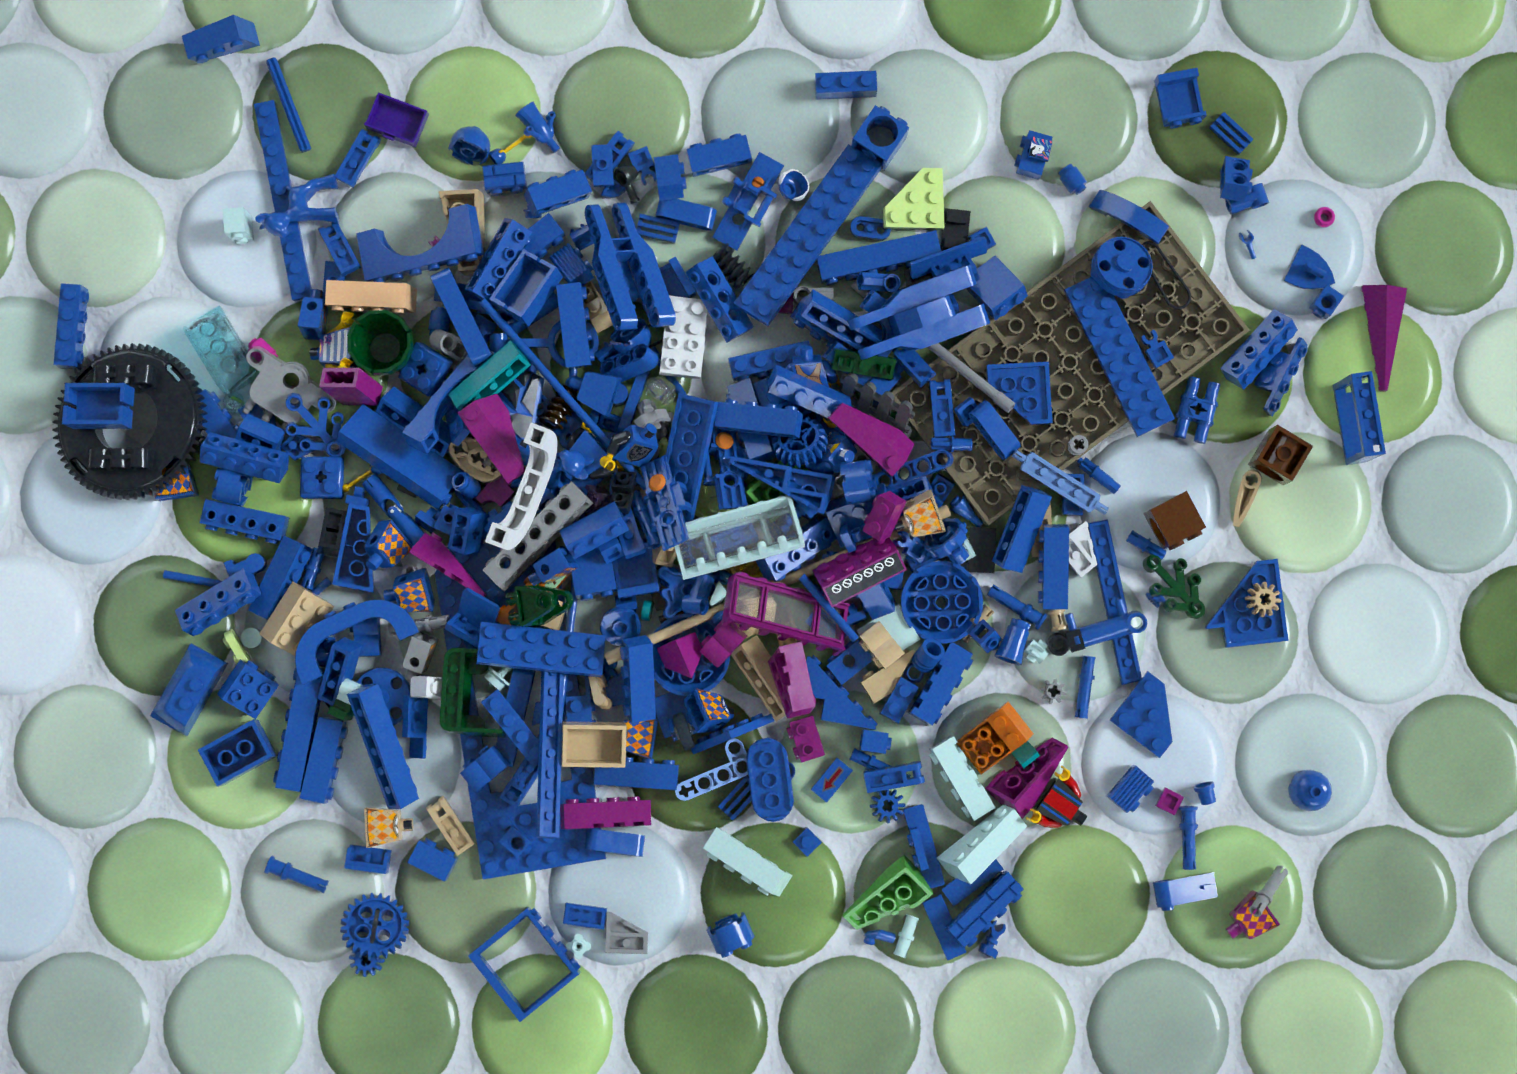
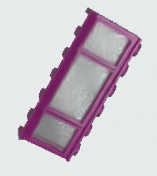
M737 572L728 578L721 626H727L731 622L738 623L740 630H748L750 627L759 629L758 634L762 636L771 632L778 634L777 639L785 641L790 637L797 639V642H802L803 646L807 643L816 644L815 649L818 651L831 648L833 649L832 655L834 656L846 650L844 647L845 633L811 593L805 592L802 588L787 587L784 583L768 582L766 578L750 577L744 572ZM842 602L834 606V608L847 622L850 604Z

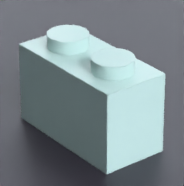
M244 207L223 209L224 233L236 244H246L249 240H254L252 216Z

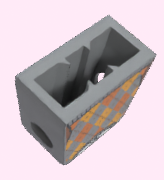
M421 632L412 636L402 665L403 668L408 669L405 676L406 680L411 682L413 676H419V674L427 671L439 639Z

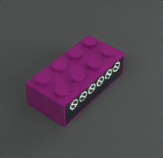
M889 537L881 541L873 538V540L865 544H859L856 546L855 551L839 554L835 559L818 565L812 571L831 607H834L907 569L897 548Z

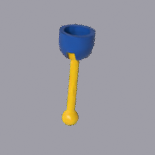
M524 134L504 150L498 148L489 152L490 159L494 164H502L506 159L508 151L532 136Z
M370 464V470L349 484L342 486L343 492H348L350 487L371 473L377 475L383 473Z

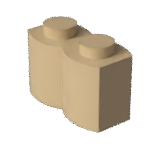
M880 621L859 636L861 641L858 643L865 652L869 650L873 654L872 661L878 668L883 667L885 670L905 654Z

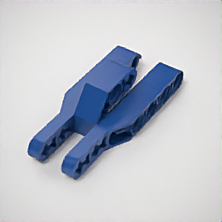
M614 203L612 206V217L620 238H611L601 207L598 204L587 205L585 207V219L595 245L592 266L614 329L616 331H624L638 328L636 307L632 303L637 300V288L651 326H673L676 321V314L653 249L637 233L628 205L626 203Z
M966 265L895 291L881 308L847 320L850 330H854L888 317L894 336L857 350L860 359L864 360L894 348L924 349L990 324L984 303L955 314L949 294L977 284L971 265Z

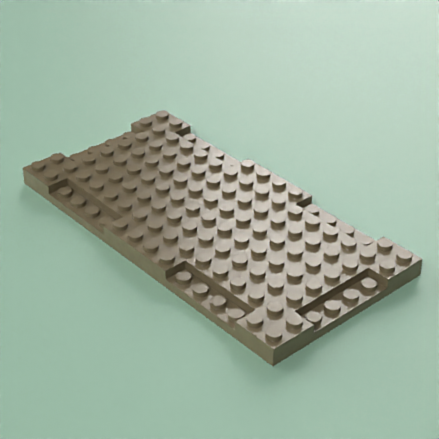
M1151 201L1141 207L1169 225ZM1122 222L1030 289L1024 301L1011 308L1006 315L999 317L997 320L991 318L990 324L979 327L948 350L985 381H987L986 365L1049 362L1052 424L1030 425L1015 410L1012 409L1007 413L989 396L940 357L929 364L936 373V376L931 380L943 382L944 379H950L953 409L968 397L973 398L977 406L984 400L988 401L1020 442L1019 452L1024 455L1033 452L1060 470H1064L1128 422L1064 292L1065 289L1091 277L1090 270L1093 256L1098 248L1109 239L1127 237L1136 240L1140 244L1151 241L1142 236L1136 229ZM1170 226L1157 245L1191 292L1189 305L1183 309L1171 308L1166 303L1152 276L1145 287L1137 294L1126 299H1121L1114 295L1163 395L1250 331ZM1152 244L1145 245L1144 247L1152 260V271L1169 302L1174 306H1183L1188 300L1186 289L1156 247ZM1152 330H1155L1158 335V343L1164 340L1174 356V359L1156 369L1145 353L1149 346L1144 345L1141 341V336L1145 335L1147 340H1152V335L1150 334ZM910 378L891 392L895 397L894 402L901 404L902 401L907 400L912 404V411L915 412V416L913 419L910 418L908 423L916 430L931 452L937 451L932 450L930 445L931 438L934 437L929 382L920 388ZM937 390V395H945L944 390ZM953 410L954 438H972L973 444L972 451L954 450L950 452L953 455V464L945 470L984 524L989 526L1013 508L1021 485L1038 489L1044 484L1020 470L1021 462L1013 458L1012 455L1006 460L1001 459L972 422L967 427L963 426ZM1082 435L1088 440V448L1083 454L1074 456L1069 453L1067 444L1074 436ZM1081 442L1075 443L1074 448L1076 450L1080 448ZM945 453L940 454L938 457L941 465L946 464L948 461Z

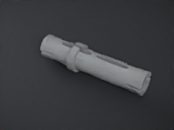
M429 615L422 619L413 620L419 631L433 632L436 629H444L446 623L451 618L449 615L437 617ZM389 623L388 630L390 635H397L394 627Z
M1276 866L1263 889L1257 892L1255 901L1249 907L1251 914L1257 909L1253 916L1260 917L1266 906L1271 904L1273 895L1288 874L1286 868L1280 873L1283 866Z

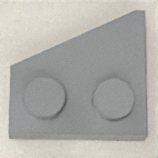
M607 912L605 953L647 954L648 932L612 912Z

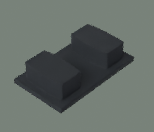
M944 208L941 251L968 242L971 211Z
M970 527L969 542L976 556L968 560V572L995 573V563L992 560L996 550V528Z

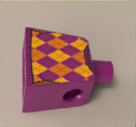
M1252 890L1229 913L1234 923L1227 927L1226 931L1232 939L1241 933L1247 939H1253L1280 925L1267 906L1260 917L1253 916L1257 909L1252 914L1249 912V907L1256 899V891Z

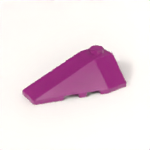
M498 394L475 400L458 412L467 428L508 484L524 474L525 467L517 445L510 412Z

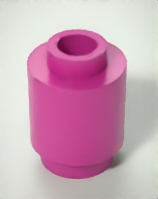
M254 338L247 346L249 348L248 351L255 346H260L276 357H279L276 354V350L263 338ZM252 352L251 356L257 362L262 360V355L259 352Z

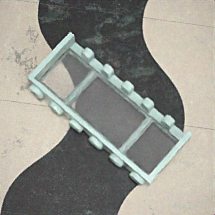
M786 495L686 522L690 539L674 546L683 580L804 548L805 544L792 498Z

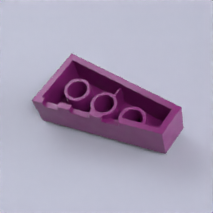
M640 796L627 797V801H619V797L607 798V802H599V798L586 799V803H578V799H568L566 804H560L561 829L651 825V800H640Z

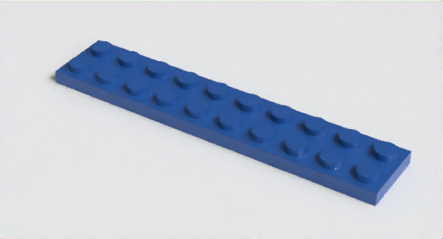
M848 144L735 300L734 306L768 327L882 169V164Z

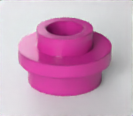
M1328 207L1319 208L1314 214L1315 223L1323 228L1332 225L1335 220L1333 210ZM1321 215H1326L1327 221H1323Z

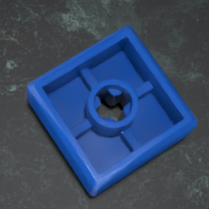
M415 342L413 353L407 365L401 369L398 377L426 396L431 397L441 387L442 381L445 379L453 362L426 344Z
M301 457L300 497L303 499H343L344 459L342 457ZM321 473L327 476L326 479H323V483L317 479Z

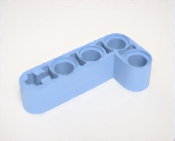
M730 739L725 745L730 762L681 782L677 785V790H675L676 796L680 800L686 801L748 775V770L745 773H740L736 768L738 762H746L747 752L743 743L739 739ZM731 742L740 744L741 748L737 754H732L729 751L728 747ZM726 769L729 772V778L726 781L718 779L717 773L719 770ZM701 777L709 779L710 786L707 789L699 787L698 780ZM694 780L695 787L699 792L695 794L694 790L688 792V797H685L684 794L680 795L681 786L691 787L692 784L690 782Z

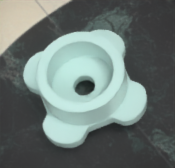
M576 934L574 939L566 944V949L572 951L576 959H581L583 953L591 949V944L586 942L582 934Z

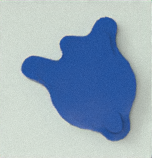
M661 567L658 570V576L668 585L666 589L660 591V596L666 602L663 616L666 619H670L678 612L683 611L682 600L685 595L690 594L696 577L683 580L681 572H674L667 567ZM714 583L709 596L713 595L716 588Z

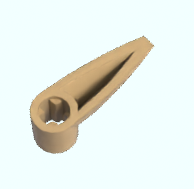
M1248 470L1243 475L1235 505L1233 526L1239 527L1255 499L1262 482V476L1257 470ZM1255 474L1258 482L1249 484L1247 476Z

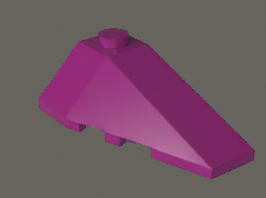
M841 403L828 417L887 475L893 476L902 467L914 446V443L901 430L844 403Z
M433 532L431 535L425 533L410 550L409 553L486 598L487 594L448 547L441 543L443 538Z
M1052 737L1036 748L1040 755L1025 768L1016 761L1014 767L1008 771L1003 770L998 773L987 785L986 791L1001 805L1014 808L1023 819L1030 809L1036 805L1065 755L1068 746Z

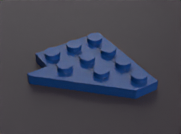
M1278 559L1256 561L1205 626V629L1223 627L1225 648L1289 641ZM1262 582H1267V588L1273 584L1275 587L1272 592H1280L1275 597L1282 601L1275 603L1279 609L1277 611L1272 609L1273 615L1271 616L1265 614L1264 617H1260L1259 612L1253 615L1252 610L1254 607H1246L1248 604H1251V601L1245 600V597L1252 596L1247 590L1250 588L1254 589V584L1256 583L1261 587ZM1265 595L1260 596V598L1262 599L1261 604L1267 603V601L1264 600L1266 597Z

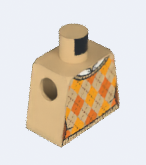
M927 490L907 501L903 509L904 516L899 517L895 526L897 531L909 527L912 537L945 532L944 523L932 490Z
M374 807L364 808L366 848L402 840V831H413L414 829L413 818L401 819V810Z

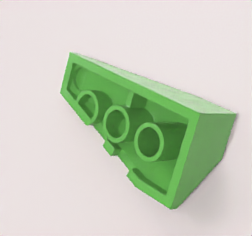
M903 855L874 881L846 910L843 917L858 930L879 922L881 918L892 914L894 916L899 914L901 910L919 906L933 895V891L919 869Z

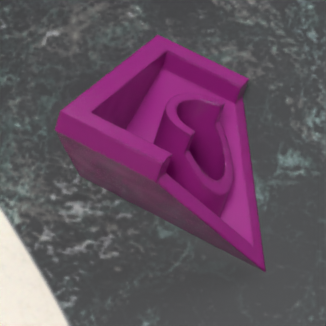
M695 632L657 648L665 668L689 678L693 677L702 655L700 652L702 647Z

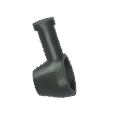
M633 165L621 166L615 169L616 180L622 187H625L630 204L640 201L632 185V182L638 176V172Z

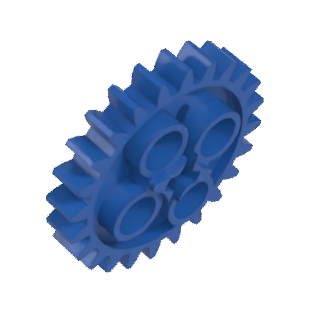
M371 893L370 899L362 895L361 902L358 899H354L355 906L349 904V911L343 912L345 918L341 919V925L344 926L340 927V932L345 934L342 935V941L348 940L346 947L353 946V954L360 951L359 958L367 954V958L370 960L372 955H375L378 961L379 956L382 954L386 959L388 952L394 955L395 947L401 949V942H406L407 937L405 935L409 932V929L406 927L409 926V920L404 919L407 918V912L401 913L403 905L396 907L397 900L389 902V895L385 899H382V893L378 895V898H375L374 894ZM379 910L380 912L378 917V924L376 927L374 943L371 944L370 939L374 923L375 911ZM368 912L371 914V917L364 918L361 914ZM388 915L392 917V920L384 921L382 917ZM359 932H365L368 934V936L365 938H361L357 934ZM386 935L389 939L381 941L378 937Z

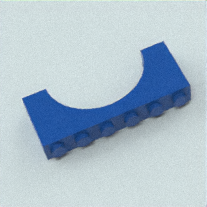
M469 204L449 208L448 226L443 237L434 247L418 255L403 256L398 254L388 244L384 231L374 228L356 233L364 279L367 282H385L390 279L392 281L402 280L405 275H421L424 270L436 271L440 269V266H456L459 264V261H475L478 259V256L484 255L476 207Z

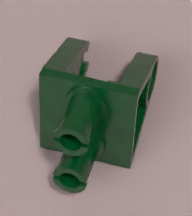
M541 585L514 587L515 592H508L506 594V598H513L506 600L508 605L517 604L518 612L509 615V619L516 618V620L509 621L511 625L516 626L547 624L569 610L573 604V597L569 591ZM560 595L566 598V603L563 606H560L558 602Z

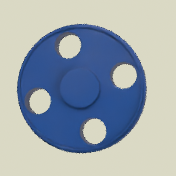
M1115 237L1103 243L1095 252L1090 275L1102 289L1121 299H1126L1137 294L1145 287L1151 277L1153 265L1150 254L1142 244L1131 238Z
M375 668L364 673L357 680V683L364 685V680L370 677L373 680V684H378L382 690L383 699L390 712L389 716L393 726L403 721V695L410 696L411 686L408 680L405 679V676L389 668ZM399 677L402 680V686L399 689H395L392 683L395 678ZM395 707H399L402 711L401 716L397 719L392 715V710Z

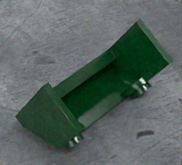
M449 649L444 655L440 707L441 727L447 732L474 737L505 738L506 734L503 729H485V722L481 717L469 715L472 675L484 674L488 670L489 665L476 664L478 649Z

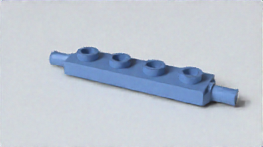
M1016 449L1014 451L1016 454H1012L1013 458L1021 462L1020 470L1083 510L1090 513L1096 509L1103 515L1107 513L1106 511H1108L1109 507L1099 502L1100 494L1035 453L1030 452L1024 455Z

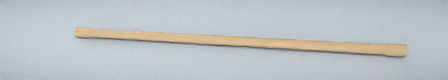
M947 505L938 508L942 520L951 516ZM909 527L899 530L910 533ZM896 529L893 530L890 536L891 540L901 537ZM873 538L868 539V540H866V541H864V542H861V543H859V544H865V543H867V542L873 540ZM845 549L790 573L781 581H772V583H784L789 586L798 582L799 578L804 574L807 577L814 575L812 570L817 568L818 565L827 563L835 559L839 554L847 553L848 551ZM751 590L738 596L737 601L760 597L761 591ZM724 603L708 609L705 615L696 614L647 637L654 645L709 621L717 612L724 610ZM620 647L604 653L608 665L622 660Z

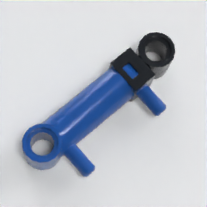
M1122 598L1115 600L1119 614L1118 617L1079 628L1076 626L1073 613L1065 614L1068 630H1065L1066 636L1060 633L1051 635L1047 641L1048 648L1056 656L1066 654L1069 648L1071 653L1086 649L1085 647L1133 633H1141L1147 627V619L1140 611H1131L1127 614ZM1140 617L1141 624L1138 627L1131 626L1132 618ZM1055 640H1062L1064 642L1061 649L1056 650L1052 647Z

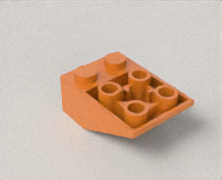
M1008 701L958 739L957 745L978 772L983 774L1027 742L1034 733Z

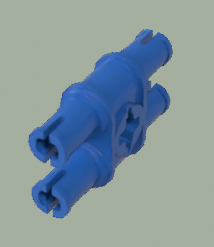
M1189 376L1185 393L1180 396L1181 402L1178 413H1176L1178 420L1174 437L1185 439L1189 423L1194 421L1198 424L1194 442L1205 444L1209 428L1214 425L1213 419L1218 407L1216 400L1220 384L1208 382L1205 398L1199 399L1197 392L1200 379ZM1199 406V410L1202 412L1196 415L1195 410L1192 408Z

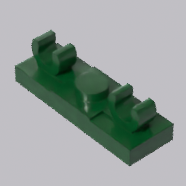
M835 348L831 369L892 380L896 359L875 355L861 360L857 351Z

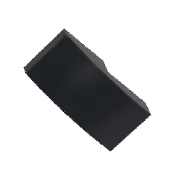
M616 471L611 485L613 493L609 504L615 501L622 514H629L636 486V472Z

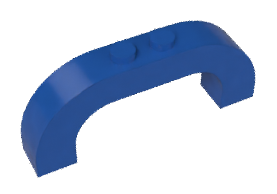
M369 600L357 605L355 602L344 606V611L336 614V611H332L324 615L325 619L311 626L302 636L297 646L295 663L302 684L305 685L323 676L317 662V650L326 638L368 619L382 618L391 623L399 640L402 641L420 633L414 620L402 607L385 600Z

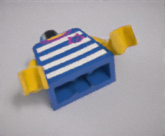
M344 311L341 315V322L327 334L321 335L319 347L310 349L311 360H319L324 368H357L348 354L347 342L350 326L355 321L351 319L354 313Z

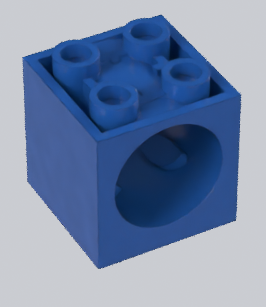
M875 105L853 137L851 147L880 162L882 169L885 171L906 140L910 127L907 126V122L899 117L896 119L891 116L890 111L885 107L880 106L879 108ZM874 127H886L892 132L895 141L888 146H876L870 141L867 133Z

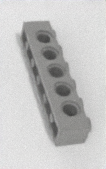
M572 481L564 485L560 489L559 494L554 499H550L545 504V508L535 515L529 530L521 542L511 550L501 548L500 553L496 557L488 560L483 571L499 588L505 591L561 536L560 530L573 524L593 502ZM570 501V506L563 510V504ZM555 516V521L552 524H548L549 518ZM540 531V536L537 539H533L534 533ZM525 545V551L522 554H518L519 548ZM510 560V566L504 569V563Z

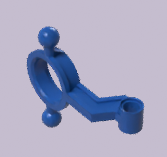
M560 321L551 328L548 338H521L529 348H548L551 357L558 364L566 367L565 359L558 354L555 348V337L561 329ZM587 322V328H591L592 340H589L590 349H594L595 355L598 351L599 339L594 327ZM504 333L489 334V349L496 353L511 339H508V336ZM569 368V377L565 382L566 386L570 387L573 375L577 376V368Z

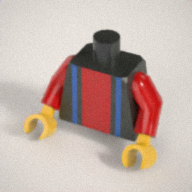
M1061 766L1063 772L1060 775L1057 772L1054 773L1058 778L1051 784L1036 808L1030 809L1033 812V816L1031 818L1026 817V820L1037 823L1045 828L1067 826L1071 820L1080 826L1084 823L1087 815L1079 810L1083 803L1080 799L1081 792L1068 769Z

